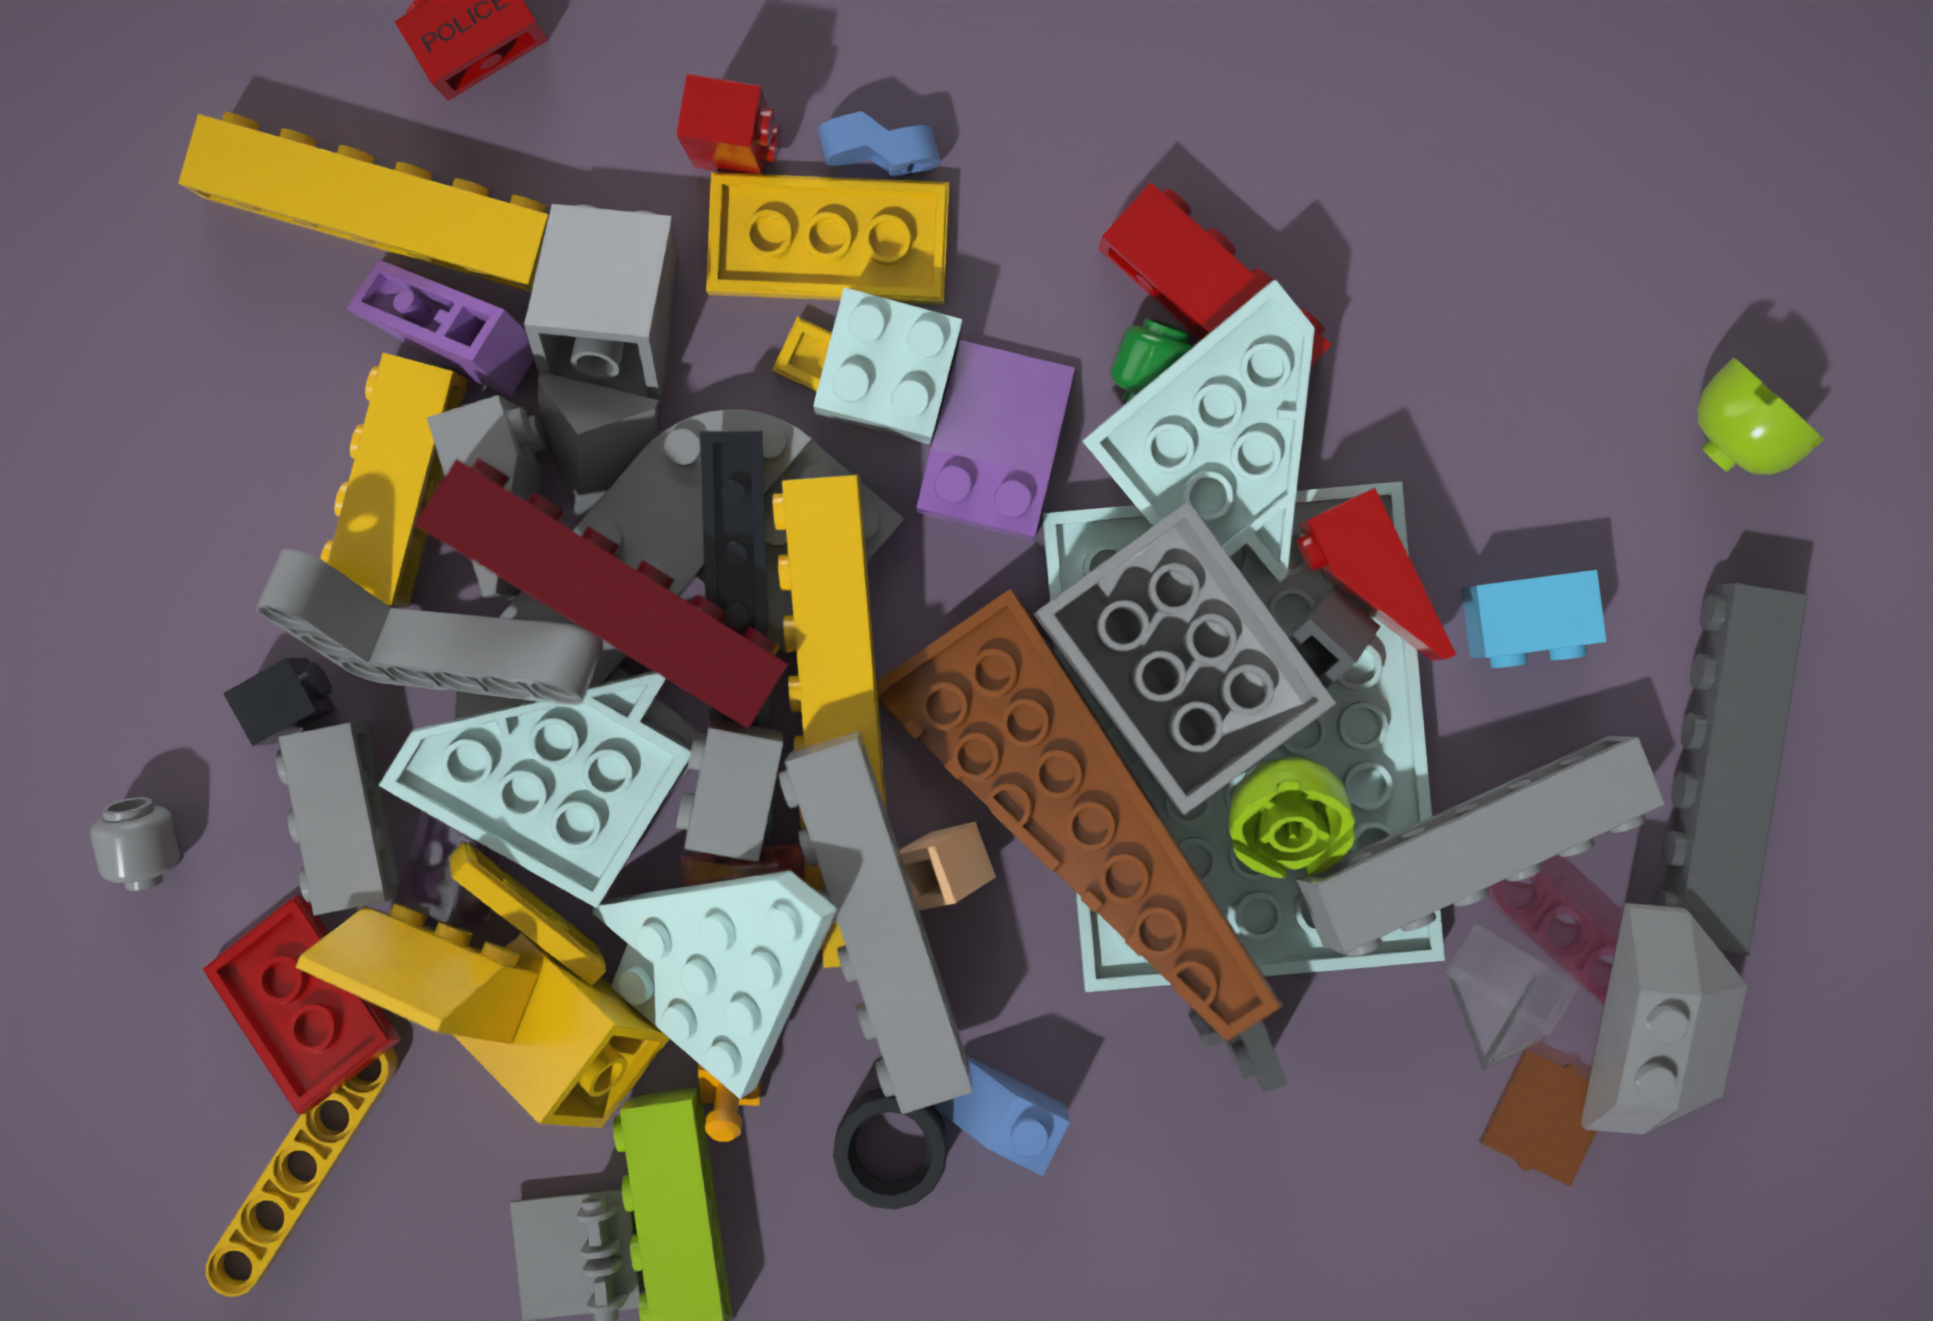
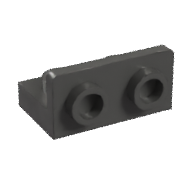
M1196 1011L1188 1014L1191 1024L1205 1048L1225 1042L1235 1066H1238L1243 1079L1253 1076L1264 1093L1288 1084L1262 1020L1226 1041Z

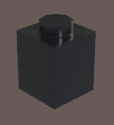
M285 658L223 693L252 746L275 744L279 742L280 736L293 734L336 710L328 696L332 694L333 689L327 675L318 664L314 662L310 664L308 658Z

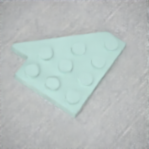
M1276 279L1272 280L1094 429L1082 442L1152 526L1189 501L1229 557L1247 544L1272 576L1280 583L1287 577L1314 326Z
M651 671L589 686L584 702L581 705L528 701L416 728L409 735L379 786L597 908L689 760L691 748L642 720L643 715L666 680L663 676Z
M791 871L610 898L600 903L597 908L594 907L592 913L628 943L611 988L741 1099L756 1088L837 908Z

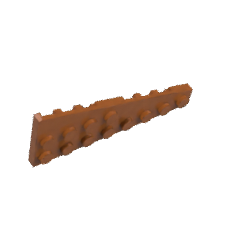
M1009 589L877 681L878 701L904 725L903 728L916 740H920L957 780H961L990 808V812L1044 865L1052 872H1056L1081 896V900L1094 913L1097 912L1114 928L1138 956H1142L1174 987L1173 990L1226 1041L1283 1006L1016 591Z

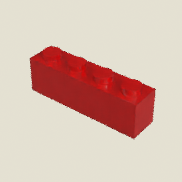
M1150 182L1102 235L1098 250L1201 341L1273 279L1258 268H1254L1252 271L1248 270L1233 256L1236 253V249L1222 233L1214 228H1209L1206 232L1189 217L1192 210L1180 195L1169 188L1160 191ZM1299 308L1314 326L1311 368L1332 344L1323 337L1326 330L1320 321L1305 309Z

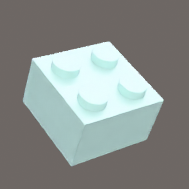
M844 287L813 404L815 415L930 445L963 319Z

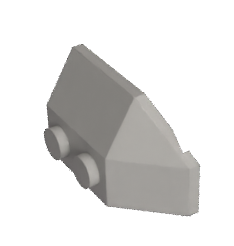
M1625 903L1581 1119V1125L1584 1130L1645 1134L1723 1097L1747 984L1685 908Z

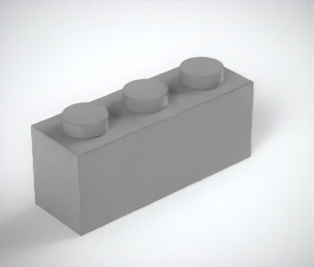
M369 721L350 722L280 736L281 750H278L276 754V767L283 784L288 785L292 808L288 812V828L293 841L297 844L300 843L304 864L299 874L300 888L304 899L307 902H311L314 916L385 902L403 895L383 790L379 786L381 780Z

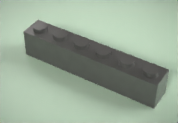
M1740 583L1712 585L1711 594L1706 596L1701 607L1700 625L1705 630L1702 652L1695 657L1691 668L1690 681L1691 686L1695 689L1692 712L1686 715L1682 724L1681 743L1686 748L1682 772L1677 773L1671 791L1672 804L1676 807L1673 831H1669L1666 834L1662 846V861L1667 866L1663 890L1657 892L1653 905L1685 908L1720 951L1750 955L1808 594Z

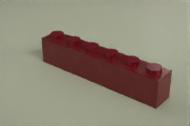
M476 457L471 467L456 458L414 525L739 724L749 728L788 665L775 657L781 647L779 644L751 627L742 636L725 626L722 622L728 613L698 594H695L692 601L688 603L669 591L674 582L673 578L644 560L641 561L636 570L614 557L620 546L593 528L587 526L581 536L564 526L560 521L566 512L535 492H532L528 500L524 501L506 490L504 487L510 477L482 459Z

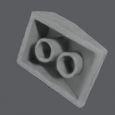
M496 395L427 417L444 475L447 474L456 458L471 467L476 457L509 476L510 479L504 488L519 498L527 501L532 492L541 495L545 467L540 451L547 450V442L536 415L529 417L527 411L522 407ZM472 560L483 597L514 601L522 591Z

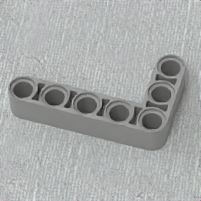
M284 549L280 552L256 607L257 612L346 671L366 680L391 685L566 705H581L584 702L604 647V643L599 637L584 629L567 624L390 608L323 560L291 549Z

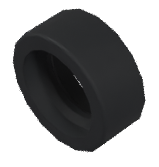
M882 1088L866 1092L849 1105L837 1128L833 1159L839 1179L853 1197L871 1207L896 1210L917 1204L935 1189L945 1171L948 1136L943 1118L933 1105L905 1113L903 1115L914 1120L923 1131L927 1144L926 1156L919 1170L909 1178L897 1182L880 1181L869 1175L859 1163L856 1153V1141L861 1128L876 1115L887 1112L901 1114L896 1096L885 1097Z

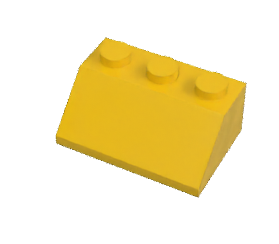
M393 903L390 912L364 906L304 952L296 965V968L437 1033L506 1044L512 1043L539 976L538 973L517 965L520 957L519 953L490 942H485L483 949L470 945L474 934L443 922H438L435 930L424 925L428 914L399 903Z

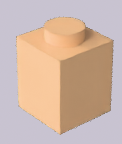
M976 821L932 831L900 849L919 911L955 904L996 878Z

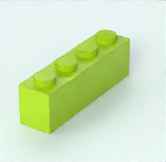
M699 1086L630 1096L620 1108V1115L614 1117L613 1135L617 1151L626 1152L629 1174L622 1177V1198L626 1212L634 1211L637 1234L631 1235V1261L634 1271H643L646 1292L641 1293L639 1296L640 1321H733L708 1137L705 1132L703 1103H701Z

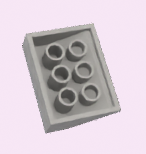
M1189 501L1033 614L1173 807L1184 815L1336 704Z

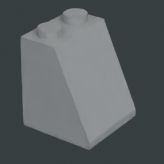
M551 204L524 324L539 376L541 372H546L659 400V404H662L678 258L672 216L658 215L643 210L629 212L599 209L585 204L576 206Z

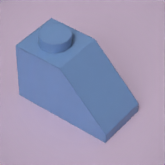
M967 1056L972 1071L973 1092L935 1104V1109L988 1150L1044 1176L1070 1124L1067 1105Z

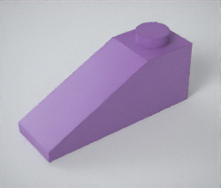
M380 259L376 261L347 306V309L356 316L447 367L508 396L513 395L534 361L526 330L506 310Z

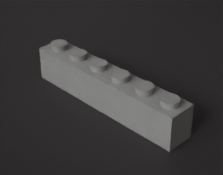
M859 730L790 752L785 760L787 770L779 773L781 787L790 808L800 807L807 828L799 831L803 854L809 867L819 864L826 887L818 889V894L837 908L831 924H839L845 945L837 947L839 961L846 981L848 983L858 981L864 1000L863 1003L857 1004L858 1018L866 1040L877 1039L883 1059L876 1061V1070L885 1097L895 1095L901 1114H905L972 1093L971 1067L861 731Z
M1607 736L1353 852L1321 873L1309 876L1305 874L1297 878L1296 882L1322 945L1343 954L1347 953L1350 957L1359 956L1380 947L1383 944L1381 937L1399 928L1402 931H1412L1429 925L1437 918L1435 912L1453 903L1455 906H1465L1486 898L1490 894L1488 887L1504 879L1510 882L1519 881L1539 873L1542 870L1541 862L1559 854L1560 857H1569L1589 850L1595 845L1593 838L1609 830L1612 833L1624 832L1642 825L1646 822L1644 814L1665 805V802L1639 737Z

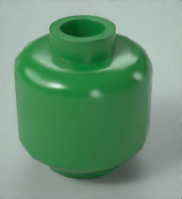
M1145 318L1143 326L1134 325L1128 327L1122 336L1110 369L1111 379L1116 385L1125 389L1122 400L1127 403L1193 347L1188 342L1191 334L1183 329L1152 318Z

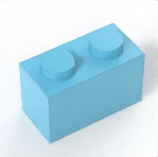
M1597 570L1461 588L1470 658H1490L1491 668L1528 664V652L1549 650L1550 661L1586 657V645L1607 642Z

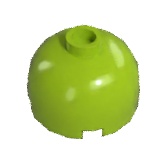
M1734 357L1706 386L1697 406L1698 425L1709 439L1701 449L1726 472L1737 464L1740 468L1753 475H1772L1794 466L1824 440L1804 419Z
M1282 756L1262 762L1248 771L1232 794L1229 832L1237 858L1251 870L1273 878H1287L1286 869L1306 867L1307 876L1321 873L1338 863L1350 850L1355 838L1353 827L1355 817L1342 781L1321 763L1305 757Z

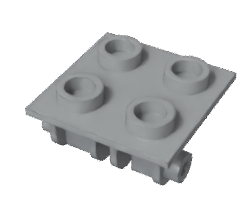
M622 1189L510 1201L523 1321L590 1313L594 1314L595 1321H615L619 1318L618 1310L639 1308V1296L641 1294L638 1271L633 1269L630 1253L631 1235L634 1234L632 1211L626 1212L624 1208Z

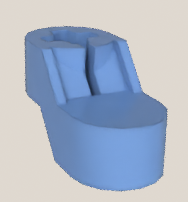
M860 111L823 122L817 129L825 163L830 166H844L871 160L889 175L899 179L929 171L941 163L934 128L930 125H914L888 131L866 113Z

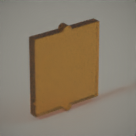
M1524 1048L1479 1141L1483 1145L1516 1160L1517 1165L1523 1171H1529L1533 1168L1570 1187L1597 1133L1595 1130H1584L1581 1125L1589 1079L1577 1074V1068L1569 1063L1562 1067Z

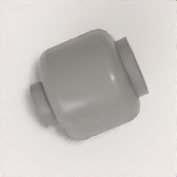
M147 797L124 799L103 807L101 810L102 816L94 821L89 832L97 870L102 878L110 882L124 883L125 889L130 891L144 890L162 883V874L175 867L181 855L171 812L163 806L154 805L153 800Z

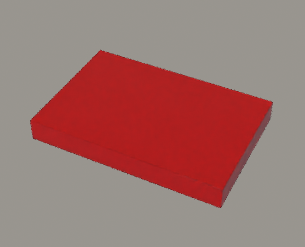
M295 895L202 970L297 1115L309 1113L399 1042L401 1037L379 1005L296 968L300 956L330 932L318 915L314 916L312 905L303 896Z

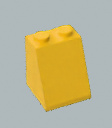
M520 933L505 948L520 954L517 965L538 973L539 976L512 1043L506 1044L453 1036L539 1124L602 1128L670 1038L613 990L611 984L602 977L593 986H590L528 936Z

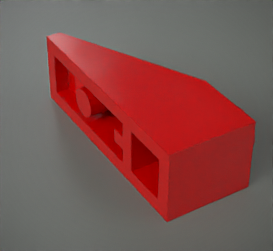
M1376 488L1363 492L1298 524L1303 536L1296 539L1297 545L1311 571L1319 569L1326 581L1333 586L1336 585L1351 600L1429 660H1447L1456 655Z

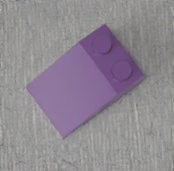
M960 340L916 506L918 514L1033 542L1050 478L1075 368Z

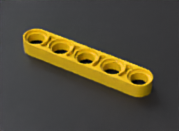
M393 1047L379 1057L382 1071L377 1080L364 1081L354 1076L309 1113L299 1116L208 1258L206 1277L210 1286L217 1293L227 1297H237L250 1291L265 1277L393 1079L397 1070V1055ZM336 1100L347 1108L349 1123L345 1130L333 1131L322 1123L320 1109L325 1101ZM303 1150L314 1157L317 1164V1172L312 1180L301 1181L290 1173L288 1159L293 1151ZM270 1200L282 1208L284 1224L281 1229L268 1230L258 1223L256 1208L259 1202ZM240 1251L249 1257L252 1264V1273L249 1279L236 1280L226 1273L224 1258L227 1252Z

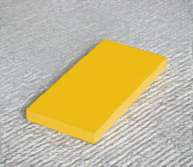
M711 172L706 292L708 295L840 301L845 287L901 303L944 305L949 182Z

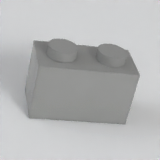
M710 718L706 734L694 733L688 769L699 770L695 793L682 792L675 827L687 830L685 849L759 862L783 747L782 731L752 725L746 728L736 722Z

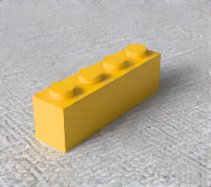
M382 353L379 366H374L367 378L365 396L370 402L364 424H359L352 435L350 456L354 459L350 478L348 482L345 481L340 486L335 499L334 510L339 519L334 538L326 542L320 559L334 567L384 604L409 608L428 536L427 532L414 524L444 476L427 417L462 407L469 380L451 370Z

